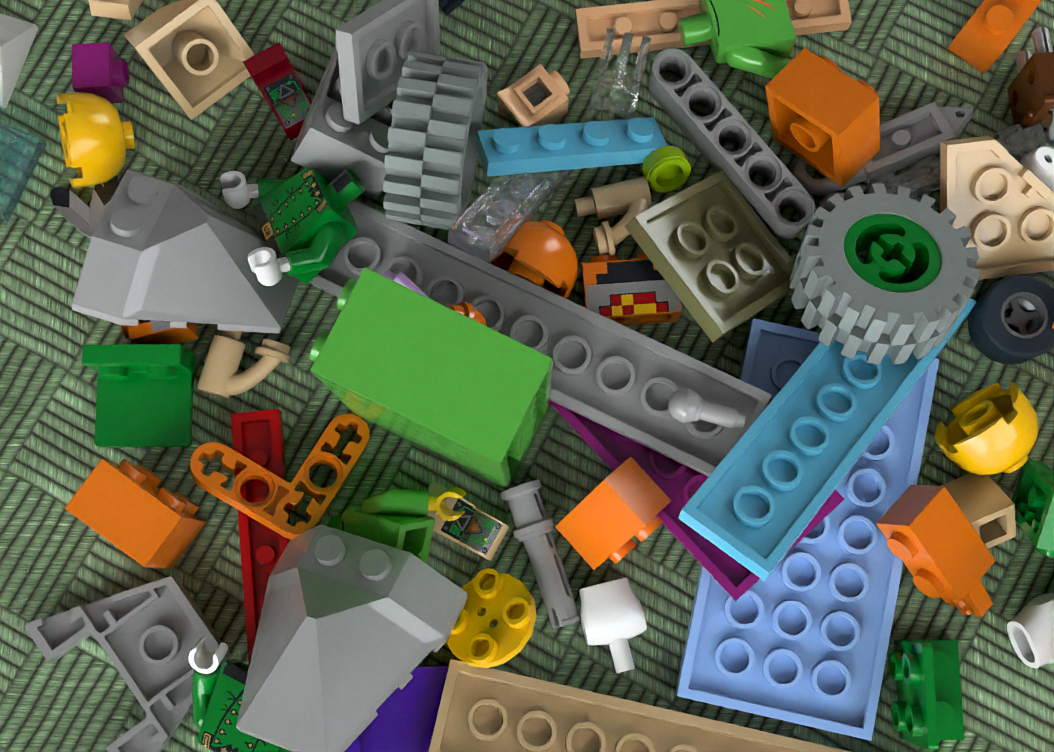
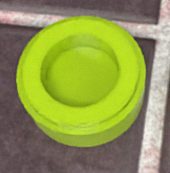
M664 146L654 150L646 157L642 165V173L652 190L656 192H670L679 188L687 181L691 173V165L683 150L675 146Z

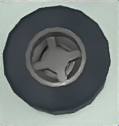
M1010 275L983 290L974 300L976 304L967 317L968 331L976 348L988 359L1002 364H1022L1050 351L1054 347V329L1052 328L1054 322V289L1044 280L1030 275Z

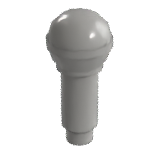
M693 389L677 390L669 400V412L678 422H692L700 419L730 428L735 426L743 428L746 420L745 413L739 412L736 408L703 400L704 397H700Z

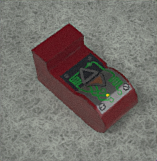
M280 42L243 61L286 135L292 141L299 136L312 101Z

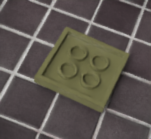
M723 170L634 216L625 226L712 343L795 289L790 288L793 260Z

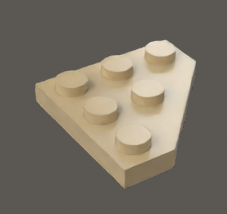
M989 136L940 141V213L948 208L957 216L952 227L958 229L966 226L972 237L965 248L977 247L979 259L974 268L980 269L979 280L1054 271V192L1029 169L1023 167L1008 153L1009 151L998 141Z

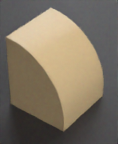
M969 473L941 485L946 487L988 549L1016 537L1015 504L989 475Z

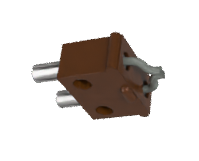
M1040 27L1031 33L1035 53L1032 55L1031 51L1026 50L1025 52L1020 51L1015 55L1018 75L1007 88L1015 127V138L1037 137L1041 141L1046 140L1047 145L1054 144V52L1048 28L1043 27L1041 29Z

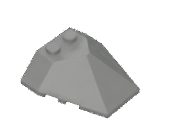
M127 170L91 236L73 298L72 310L119 325L138 326V320L170 321V328H186L188 322L217 324V330L280 333L299 280L283 272L281 280L275 285H263L258 281L256 273L251 271L248 262V254L251 251L261 247H268L261 232L185 186L142 172Z
M322 524L306 530L302 535L289 541L269 576L236 728L243 733L292 752H344L378 716L376 710L397 687L402 690L413 678L411 672L431 651L436 653L447 642L468 598L467 592L410 552Z

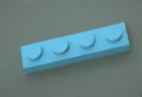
M654 117L479 130L476 137V148L487 177L643 163L646 157L654 150L667 146Z

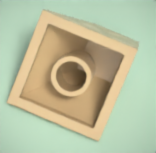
M179 0L159 8L124 34L128 42L190 120H193L250 77L243 61L255 54L216 0Z

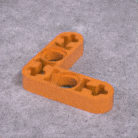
M352 413L336 416L329 423L291 483L218 442H207L200 445L193 452L190 458L191 476L194 482L203 490L283 537L292 540L302 535L306 530L319 525L364 454L370 438V430L366 421L360 416ZM349 428L356 431L355 440L358 444L350 441L339 459L333 454L340 439V434L337 431L345 433ZM326 448L329 451V453L324 452L322 450ZM216 457L222 459L221 468L234 476L237 467L242 469L233 482L232 490L225 488L228 485V477L217 471L212 472L210 476L204 475V464L201 461L205 459L212 462ZM341 460L348 461V463L345 465ZM320 464L330 466L336 473V481L327 488L315 486L309 478V471L314 466ZM251 479L261 480L268 486L269 495L264 501L259 503L247 502L240 493L242 485ZM301 487L305 493L313 498L307 506L305 518L309 522L306 524L299 521L294 527L288 524L289 514L285 510L288 508L295 511L304 498V492L297 491ZM315 499L323 500V503L319 505Z

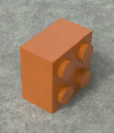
M804 48L765 86L773 140L839 186L843 187L880 151L879 95L867 82L863 80L856 81L840 71L836 63L825 56L819 57Z
M101 459L64 508L145 568L173 569L207 523L195 514L200 508L195 502L178 491L172 493L164 487L159 488L158 484L162 480L159 476L139 463L134 465L126 459H122L119 464Z

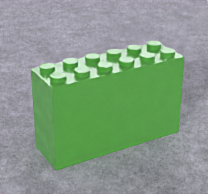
M364 267L358 280L351 278L344 286L336 306L341 312L331 331L327 329L322 330L314 342L309 357L310 360L314 361L310 371L355 415L478 477L508 490L549 408L553 358Z

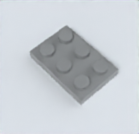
M382 0L335 29L344 120L361 124L397 98L399 76L402 77V67L405 60H408L410 52L417 51L441 55L439 0Z

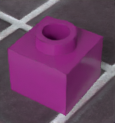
M109 42L72 44L73 90L75 92L96 94L106 98L111 104L124 103L123 87L128 86L130 80L126 60L118 55Z

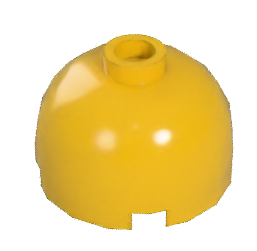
M82 92L57 94V104L67 105V113L58 115L66 168L72 167L77 169L78 177L69 178L72 188L105 183L118 175L125 164L126 149L135 148L131 122H122L117 108L106 98L96 94Z
M1009 382V389L1003 390L998 383H995L972 393L951 409L956 418L950 422L948 427L942 421L936 427L934 439L945 455L960 469L977 475H992L1001 472L1011 473L1021 468L1028 460V454L1035 445L1039 430L1037 414L1015 382Z

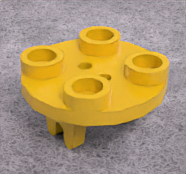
M487 568L481 570L475 578L461 587V589L467 592L468 598L446 643L452 654L469 666L490 668L506 663L521 652L532 636L537 615L535 600L523 582L510 574L498 573L495 569Z

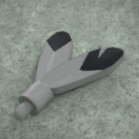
M116 175L105 183L95 185L90 208L75 193L62 187H54L50 192V197L57 211L71 225L91 240V236L120 181Z

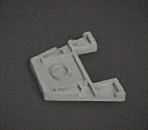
M169 576L111 595V597L71 608L56 615L40 618L24 626L47 662L58 660L93 634L145 710L146 718L105 748L107 752H161L193 708L192 682L194 669L189 663L188 656L201 636L206 638L204 641L206 650L213 654L222 642L177 576ZM227 651L225 657L221 661L220 667H222L224 661H226L231 655L229 651Z

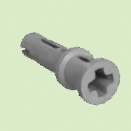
M540 479L505 490L499 494L501 500H505L508 503L516 529L513 531L514 538H517L518 542L523 541L542 599L548 611L552 629H556L581 620V616L551 531L555 530L553 526L555 522L552 517L547 516L539 493L542 484Z

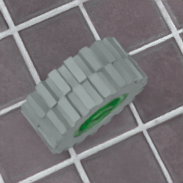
M417 51L408 54V60H405L402 67V77L399 76L397 98L393 101L391 111L393 116L392 123L388 129L387 136L389 144L384 162L386 175L383 180V192L386 193L383 206L386 209L385 216L388 220L457 232L461 231L462 224H464L466 219V210L469 208L470 194L473 191L474 175L479 159L476 148L477 131L482 130L485 116L487 66L484 62Z
M872 184L868 194H864L860 185L848 188L844 198L836 193L827 199L824 208L819 206L813 214L794 261L793 271L790 276V288H795L791 298L795 310L806 308L801 318L802 323L808 330L817 325L822 329L818 337L820 342L827 347L834 340L842 343L844 347L840 354L851 359L854 358L857 350L866 352V363L880 365L885 354H890L892 364L895 365L906 363L911 353L914 354L916 359L928 355L933 345L937 348L945 340L975 291L973 288L979 280L980 269L974 268L979 259L977 247L965 248L972 237L966 226L954 229L952 224L957 216L948 208L940 214L933 210L932 207L936 201L935 199L924 194L919 202L909 198L910 188L898 186L894 194L886 193L885 184ZM868 250L863 263L858 260L857 253ZM911 270L915 281L902 284L908 271Z

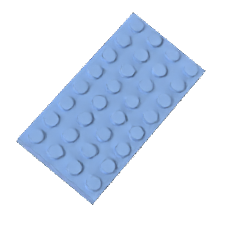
M753 318L749 324L739 380L772 394L771 398L774 399L820 343L818 340L820 333ZM934 359L837 486L836 490L844 500L782 558L766 581L760 578L737 601H734L702 566L700 567L675 691L676 696L872 741L903 561L890 551L887 546V539L876 523L910 485H917L939 359Z

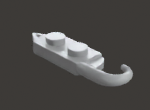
M934 101L880 124V151L843 187L828 177L822 179L811 178L806 172L808 163L801 158L796 161L793 171L794 176L810 195L826 196L832 192L837 193L865 180L869 183L940 153V141L955 140L956 136L972 118L973 108L938 107Z

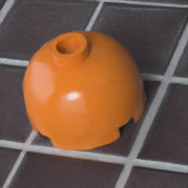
M541 220L540 222L519 221L506 226L495 236L482 260L566 299L572 291L578 275V259L572 244L564 236L565 233L561 227L547 220Z

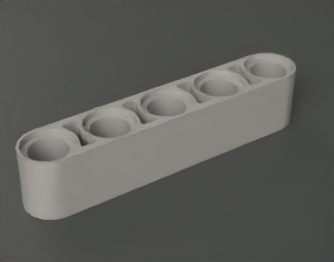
M668 48L661 51L654 59L648 82L649 92L710 165L717 172L721 170L725 172L775 238L791 240L799 236L815 212V204L811 195L686 52L677 48ZM672 71L677 73L681 80L678 82H668L661 77L660 73ZM694 104H700L705 106L711 114L706 117L696 116L689 107ZM722 138L733 139L738 143L740 150L727 151L721 147L719 140ZM749 173H763L768 178L770 185L765 187L755 185L750 180ZM779 207H792L797 211L799 221L790 222L785 220L779 212Z

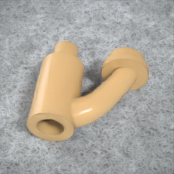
M645 176L590 188L591 196L574 199L577 217L595 214L596 219L600 220L625 214L612 228H610L608 221L601 222V226L593 228V237L598 255H615V246L630 235L625 226L634 216L652 207L650 189Z
M223 330L221 336H213L197 390L229 399L231 395L244 393L260 383L280 362L290 363L291 357L288 354L291 347L277 341L263 339L261 347H257L255 352L262 356L261 359L244 372L237 374L246 346L244 343L239 342L243 331Z

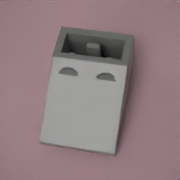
M336 45L301 127L290 161L305 168H314L324 177L331 180L347 168L364 185L365 191L362 194L376 200L383 191V180L386 175L384 162L385 154L388 152L389 141H387L388 129L392 123L393 116L391 111L393 101L361 124L344 120Z

